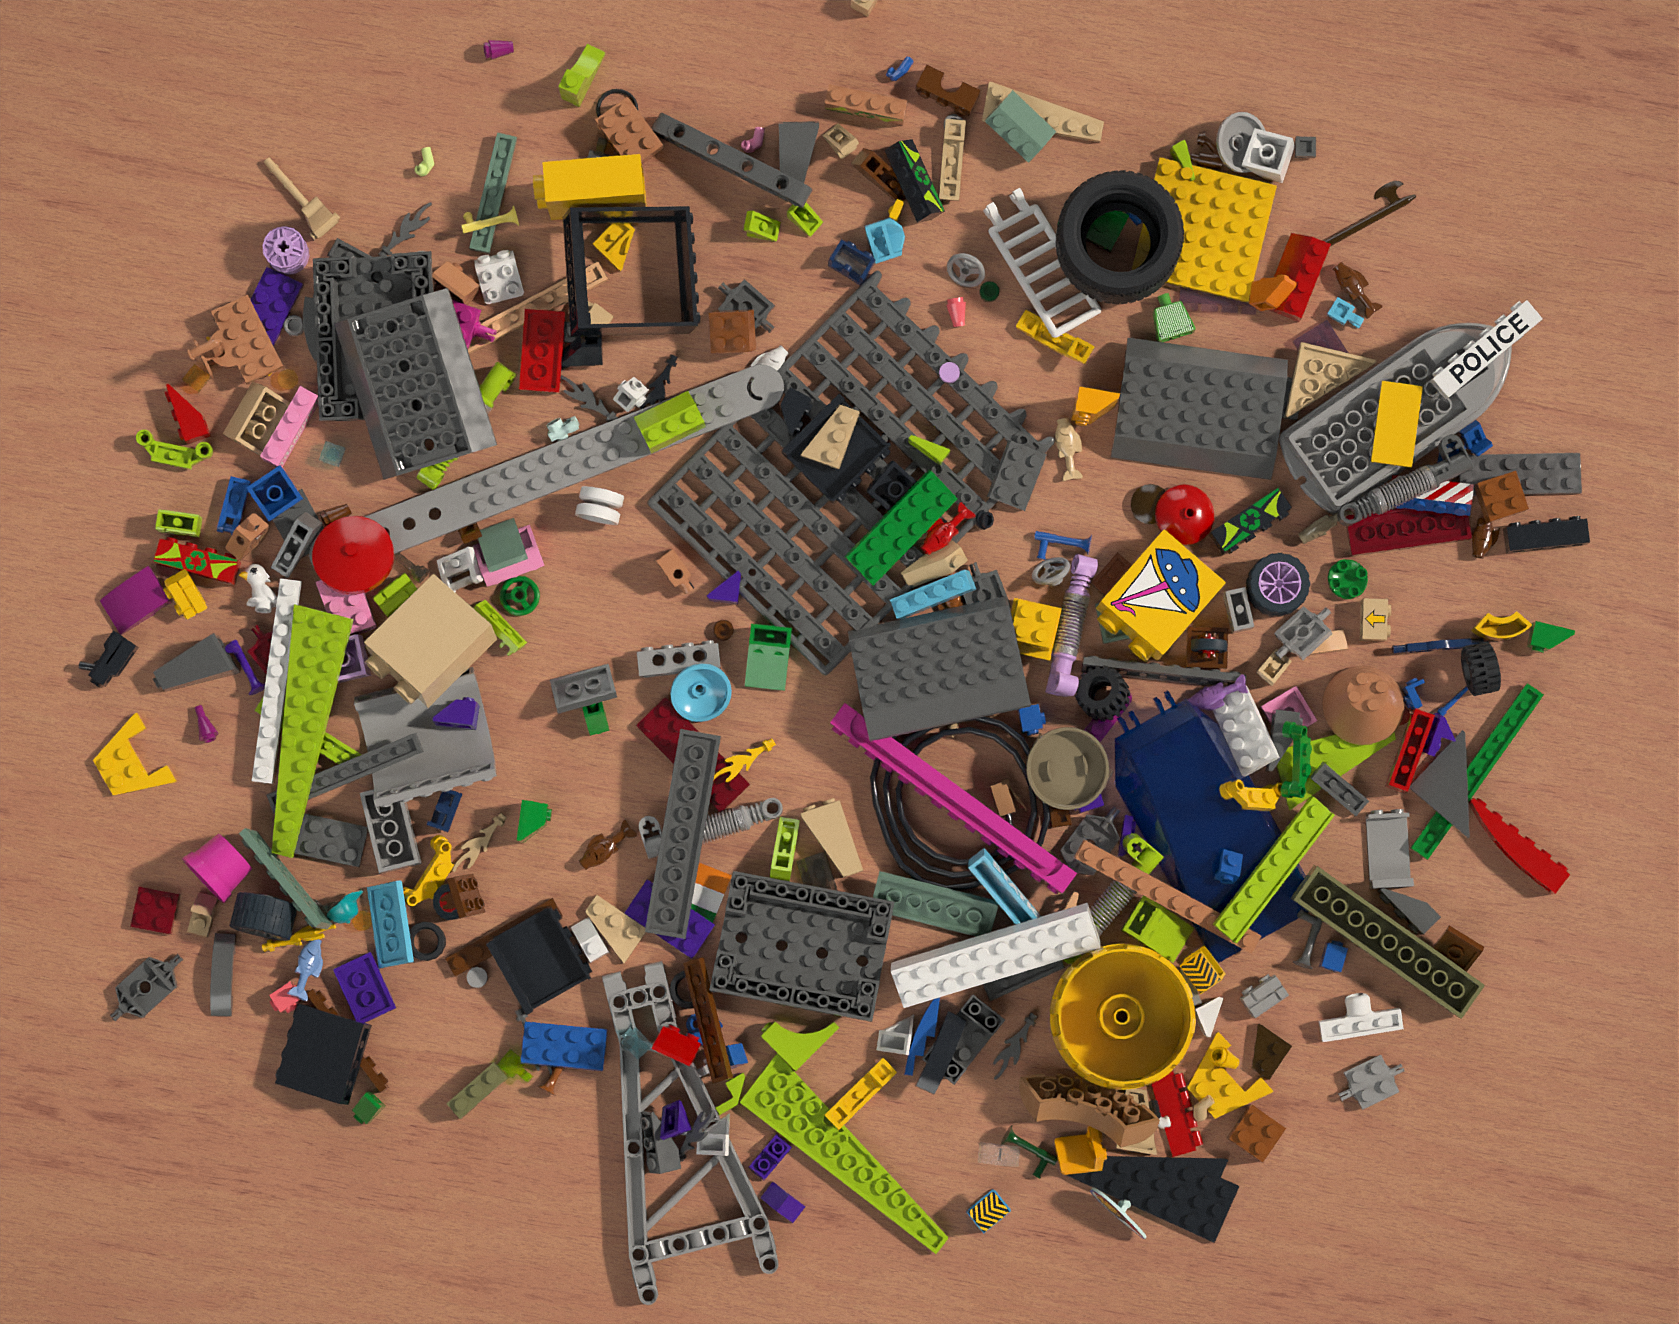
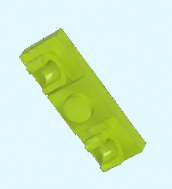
M486 600L475 605L473 609L492 625L495 635L502 639L503 642L500 643L499 647L502 648L507 645L510 648L507 653L508 656L522 649L527 644L518 632Z

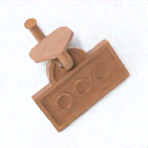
M248 295L211 311L219 330L211 336L208 342L201 345L194 339L195 348L187 350L191 360H195L196 357L200 356L211 379L214 376L210 366L214 364L228 369L238 367L246 385L283 368Z

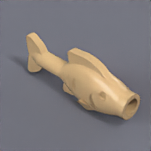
M1069 418L1057 420L1055 443L1059 450L1058 457H1065L1067 467L1062 481L1081 479L1083 476L1075 469L1073 460L1075 452H1082L1081 439L1071 425Z

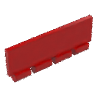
M1171 1071L1162 1079L1152 1083V1088L1158 1101L1161 1117L1168 1116L1171 1126L1164 1127L1172 1156L1175 1157L1197 1151L1196 1146L1203 1145L1199 1130L1194 1132L1190 1130L1197 1127L1198 1124L1193 1116V1110L1185 1112V1108L1192 1107L1188 1090L1179 1092V1088L1186 1087L1183 1073L1174 1075V1072Z

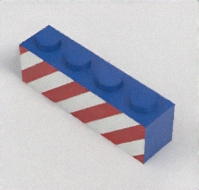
M1392 475V483L1393 480L1396 481V478L1399 479V477L1403 476ZM1446 481L1441 483L1439 488L1426 492V494L1423 493L1420 497L1413 498V500L1400 504V506L1395 508L1470 516L1474 484Z

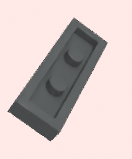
M1324 762L1310 776L1313 781L1355 816L1369 802L1366 797Z

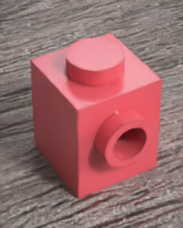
M288 982L269 995L272 999L269 1002L275 1011L279 1010L280 1013L286 1011L288 1014L295 1010L296 1004L301 1001L298 997L287 994L290 989L296 987L293 982Z

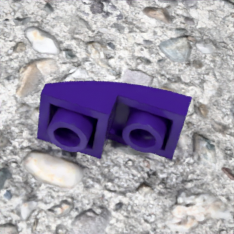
M776 1134L748 1168L764 1181L792 1147Z

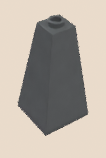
M819 121L779 122L780 171L804 183L819 129ZM787 183L780 184V189L785 188Z
M213 633L153 672L155 675L153 681L158 689L162 688L167 692L236 675L240 671L230 653L225 651V645L221 638Z

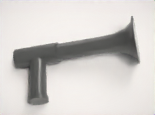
M1300 910L1297 917L1311 923L1312 926L1301 957L1293 961V963L1303 968L1313 969L1310 965V956L1323 922L1317 917Z

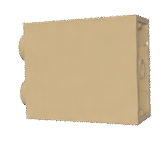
M433 574L364 642L370 654L365 663L381 679L388 673L391 674L398 681L394 686L395 691L408 704L411 705L418 698L429 708L497 638L492 625Z

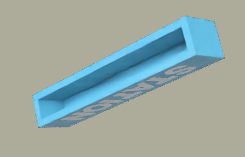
M985 848L968 860L970 871L1015 924L1042 917Z

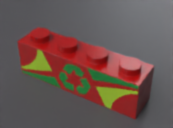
M166 537V540L159 539L153 560L155 564L179 571L186 569L190 574L235 585L241 561L236 559L233 554L225 553L223 556L217 554V550L208 547L205 550L197 549L198 545L189 542H186L185 545L179 544L177 539Z
M1417 708L1411 711L1385 787L1401 793L1409 791L1435 715Z

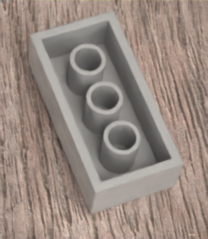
M374 790L360 793L379 873L384 874L422 864L407 802L398 801L388 807H375L373 800Z

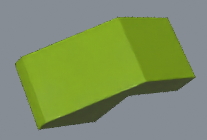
M744 1073L725 1083L733 1098L716 1107L719 1115L738 1105L745 1080Z

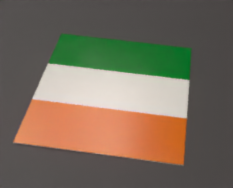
M699 863L691 909L713 923L732 875Z

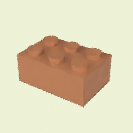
M628 96L595 119V125L618 156L640 154L643 164L663 150V144Z

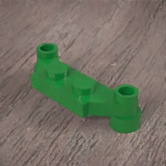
M1286 721L1282 728V734L1286 738L1293 739L1292 782H1283L1281 795L1286 798H1303L1306 793L1305 784L1307 779L1310 778L1311 738L1307 736L1306 726Z

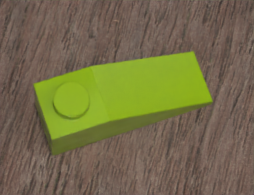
M780 817L770 878L790 882L800 820Z

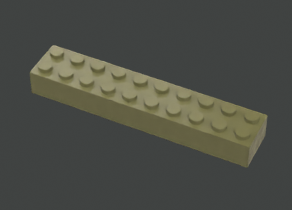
M1313 865L1290 898L1460 1019L1463 1018L1485 986L1318 866Z

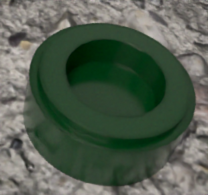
M987 281L981 285L979 295L983 301L993 302L998 298L1000 290L996 283Z

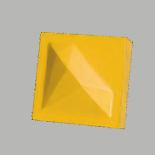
M897 199L895 204L888 209L889 218L896 222L903 209V201Z

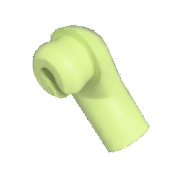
M430 147L421 149L423 161L419 166L416 165L415 167L417 175L426 176L434 166Z

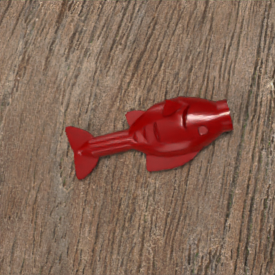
M962 502L958 506L959 513L950 522L944 523L939 518L929 528L924 544L921 546V549L928 556L949 545L948 543L952 540V537L959 533L955 527L963 519L975 517V513L967 509Z

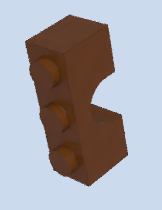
M926 64L916 85L915 91L918 92V95L925 99L930 97L936 100V103L946 108L949 106L954 109L955 113L961 116H970L981 90L962 82L957 91L947 92L941 86L944 72Z

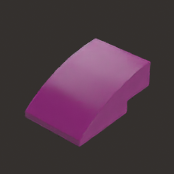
M149 566L124 581L100 600L120 635L128 632L155 615V612L172 603Z

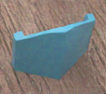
M887 218L864 226L867 241L876 264L902 255L905 240L902 225L892 218Z

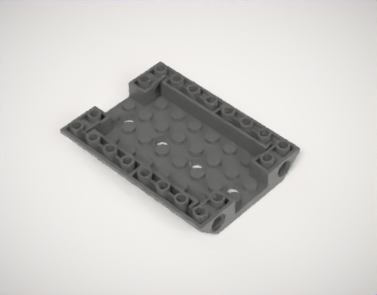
M431 251L394 253L391 256L355 258L353 256L313 259L319 421L365 420L334 324L432 293ZM376 272H381L383 275L379 283H375L373 280ZM390 321L387 325L388 330L395 332L397 324L394 321ZM402 360L400 368L402 371L407 372L410 367L409 363L406 360ZM417 399L412 403L414 410L420 411L422 408V403Z
M448 288L405 300L334 324L384 480L497 445ZM390 321H394L397 324L395 332L388 330L387 325ZM402 360H406L409 363L410 367L407 372L402 371L400 368ZM415 399L422 403L420 411L414 410L412 406ZM427 439H431L434 442L432 450H428L425 447Z
M733 871L709 991L872 1022L894 902ZM744 933L747 936V941L745 943H738L735 939L736 935ZM784 941L788 947L785 951H779L776 948V943ZM818 949H825L828 952V956L825 959L818 958L816 955ZM860 956H864L868 960V964L864 967L859 966L856 962Z

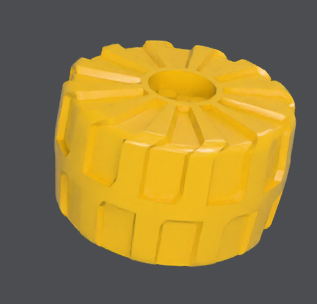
M1132 944L1102 946L1099 949L1087 952L1075 960L1059 979L1052 995L1049 1012L1050 1029L1055 1046L1068 1066L1079 1076L1091 1083L1119 1090L1141 1088L1169 1074L1185 1056L1196 1026L1193 995L1181 973L1169 960L1157 952ZM1119 1011H1124L1127 1015V1019L1123 1023L1118 1022L1116 1019V1014Z

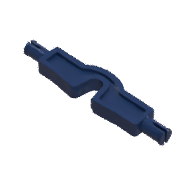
M1467 638L1392 645V652L1395 654L1430 652L1437 649H1462L1464 646L1482 643L1484 639Z

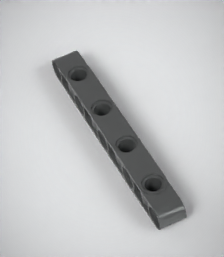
M664 113L658 115L651 128L656 136L797 207L803 208L813 191L808 185ZM684 132L681 137H676L677 133ZM718 149L717 153L710 154L711 150ZM747 166H753L750 171H744ZM787 183L785 188L778 189L780 184Z

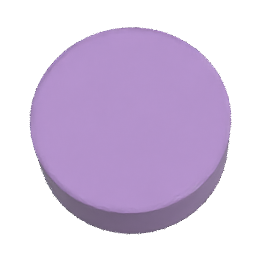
M952 362L943 364L939 371V376L945 383H954L960 374L958 366Z

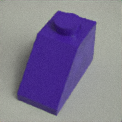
M463 697L462 700L456 699L433 717V722L436 726L476 730L480 706L473 698Z

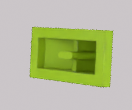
M807 202L803 208L792 205L787 210V218L810 237L823 223Z

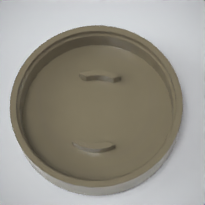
M1061 727L1043 734L1033 744L1027 757L1026 775L1033 792L1046 804L1064 810L1078 809L1093 802L1103 791L1108 780L1109 761L1103 746L1094 736L1078 728Z

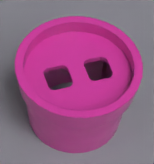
M219 833L194 853L190 852L182 858L195 876L222 903H225L231 897V892L252 870L241 854Z

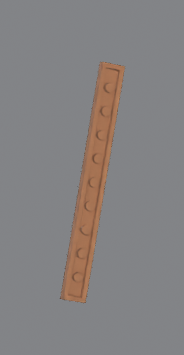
M1085 839L1083 840L1074 858L1233 943L1231 939L1212 925L1221 913ZM1248 929L1239 942L1233 944L1252 954L1261 935Z

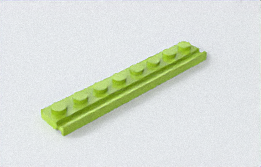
M1310 796L1212 925L1231 939L1233 943L1237 944L1335 814L1331 813L1314 796Z

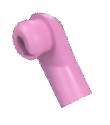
M755 127L753 138L747 141L744 140L741 143V148L746 153H752L762 146L765 129Z

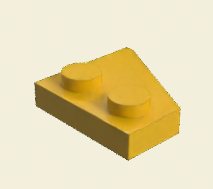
M612 223L592 245L613 266L621 271L635 229L629 223Z

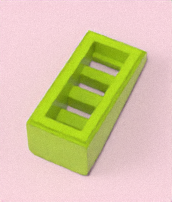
M1183 140L1173 145L1170 149V154L1174 161L1180 162L1182 168L1189 167L1193 171L1186 141ZM1194 172L1192 177L1189 179L1190 181L1195 180Z
M911 435L908 439L909 444L938 465H941L950 453L948 448Z

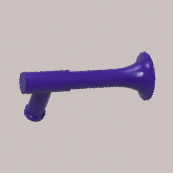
M231 641L226 645L225 651L233 653L244 670L251 686L249 695H255L263 691L265 684H262L256 678L238 641Z

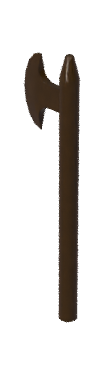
M1392 181L1383 185L1375 192L1374 199L1376 200L1380 196L1385 197L1391 205L1326 239L1325 242L1330 243L1331 246L1406 206L1416 198V195L1413 194L1400 199L1396 190L1404 185L1401 181Z

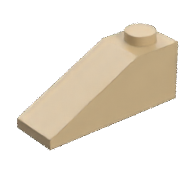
M951 540L948 543L949 545L931 553L929 556L927 554L923 555L902 571L901 575L908 586L916 587L953 573L968 561L962 548Z

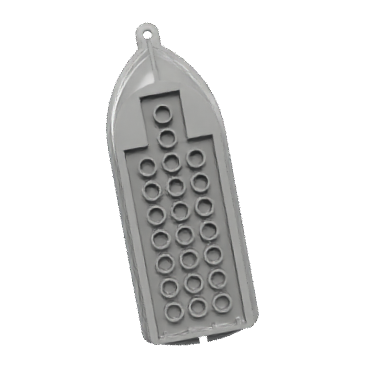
M1456 323L1441 326L1420 335L1280 434L1279 443L1289 471L1295 480L1300 476L1306 478V482L1300 485L1301 489L1312 501L1331 515L1336 514L1344 505L1350 502L1356 503V500H1360L1362 497L1365 498L1369 491L1379 488L1391 480L1392 475H1398L1408 468L1370 462L1381 381L1423 386L1413 463H1415L1438 447L1440 441L1445 436L1455 435L1489 408L1498 396L1507 377L1512 345L1445 400L1430 382L1434 378L1432 373L1439 367L1445 369L1449 365L1448 360L1456 353L1459 356L1465 352L1463 347L1472 340L1476 343L1481 339L1479 336L1481 332L1487 327L1491 330L1494 326L1480 323Z

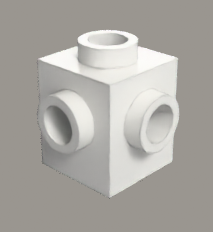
M633 377L628 382L624 380L617 389L619 391L613 400L625 411L629 412L635 406L639 408L646 401L644 396L649 389Z

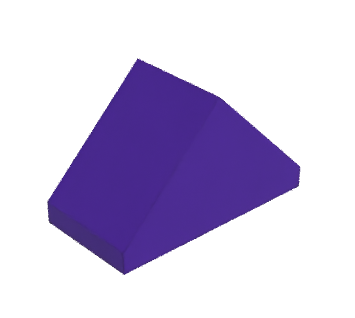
M739 570L706 595L707 599L713 602L738 604L741 580Z
M680 1100L662 1107L660 1135L662 1140L673 1138L692 1130Z
M772 1182L761 1196L763 1201L792 1223H794L806 1207L775 1182Z

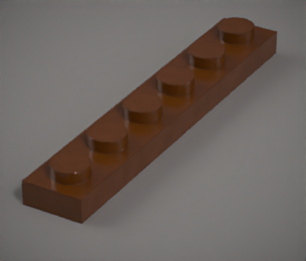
M554 899L548 900L446 958L445 960L454 976L457 977L492 957L486 945L487 940L551 905L553 909L557 908L563 917Z
M704 957L685 962L683 966L712 1084L732 1079L733 1075L712 991H709L710 982Z
M312 989L307 993V996L317 1009L339 1016L333 1006L329 1008L325 1003L327 998L321 990L316 991V989ZM363 1054L361 1068L379 1092H384L389 1088L386 1084L389 1082L382 1072L378 1073L376 1071L374 1060L370 1056L366 1057Z

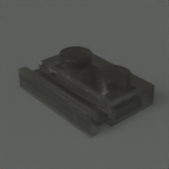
M826 852L796 861L804 885L838 891Z

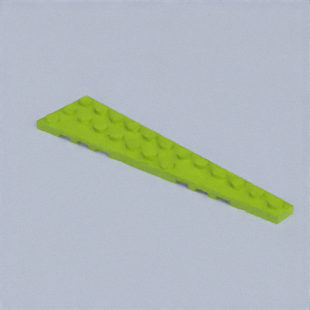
M294 604L272 842V853L293 858L354 621L351 618Z
M777 1053L740 1103L937 1254L949 1237L845 1125L838 1130L824 1116L830 1109Z

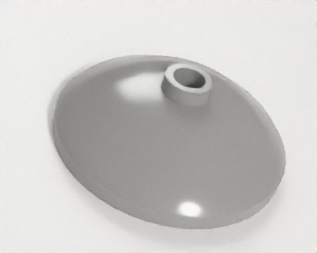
M1237 112L1229 115L1223 120L1217 132L1216 144L1222 162L1229 169L1239 173L1250 172V170L1242 166L1254 128L1265 131L1260 120L1250 113Z

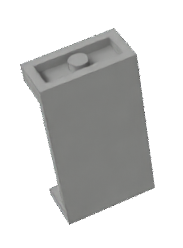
M1393 809L1391 813L1383 814V810H1372L1371 814L1365 816L1370 889L1414 886L1413 878L1410 876L1407 817L1410 816L1409 813H1404L1403 809Z

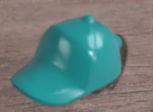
M363 890L349 893L341 901L322 904L316 899H313V901L330 921L339 924H349L359 912L357 899L363 893Z

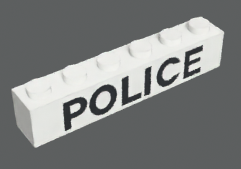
M1527 300L1524 303L1519 301L1511 307L1512 313L1507 317L1504 314L1495 321L1497 325L1490 330L1487 327L1479 334L1481 339L1476 343L1472 340L1463 347L1465 350L1463 354L1459 356L1456 353L1448 360L1449 365L1445 369L1439 367L1432 373L1434 378L1430 382L1445 400L1543 319Z

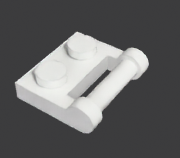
M473 547L464 548L437 560L442 582L454 592L472 583L477 584L483 581V575L479 571ZM470 571V576L452 583V577Z

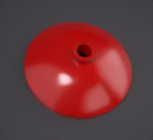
M1177 485L1165 491L1159 498L1155 509V519L1160 532L1165 529L1182 545H1191L1204 539L1211 531L1214 523V508L1209 497L1201 489L1192 485ZM1187 510L1192 512L1191 517L1187 515Z

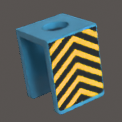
M992 1189L971 1206L966 1213L984 1234L1011 1212V1209L1000 1195Z

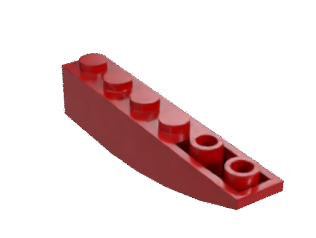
M1471 798L1468 802L1470 808L1488 836L1502 853L1551 895L1556 894L1570 876L1567 872L1568 868L1560 862L1556 864L1550 859L1552 856L1544 849L1540 851L1534 846L1536 843L1527 836L1525 838L1518 833L1519 829L1511 823L1507 825L1502 821L1503 817L1499 813L1488 810L1486 808L1487 804L1479 798Z

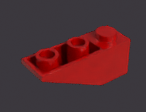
M166 384L167 391H164L168 403L172 402L174 409L171 410L174 421L179 423L180 428L177 431L180 439L185 440L187 444H191L211 437L205 417L171 385Z

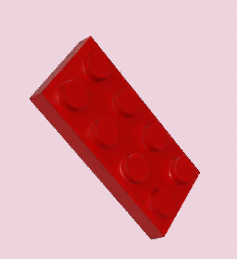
M525 309L519 390L560 393L565 312Z

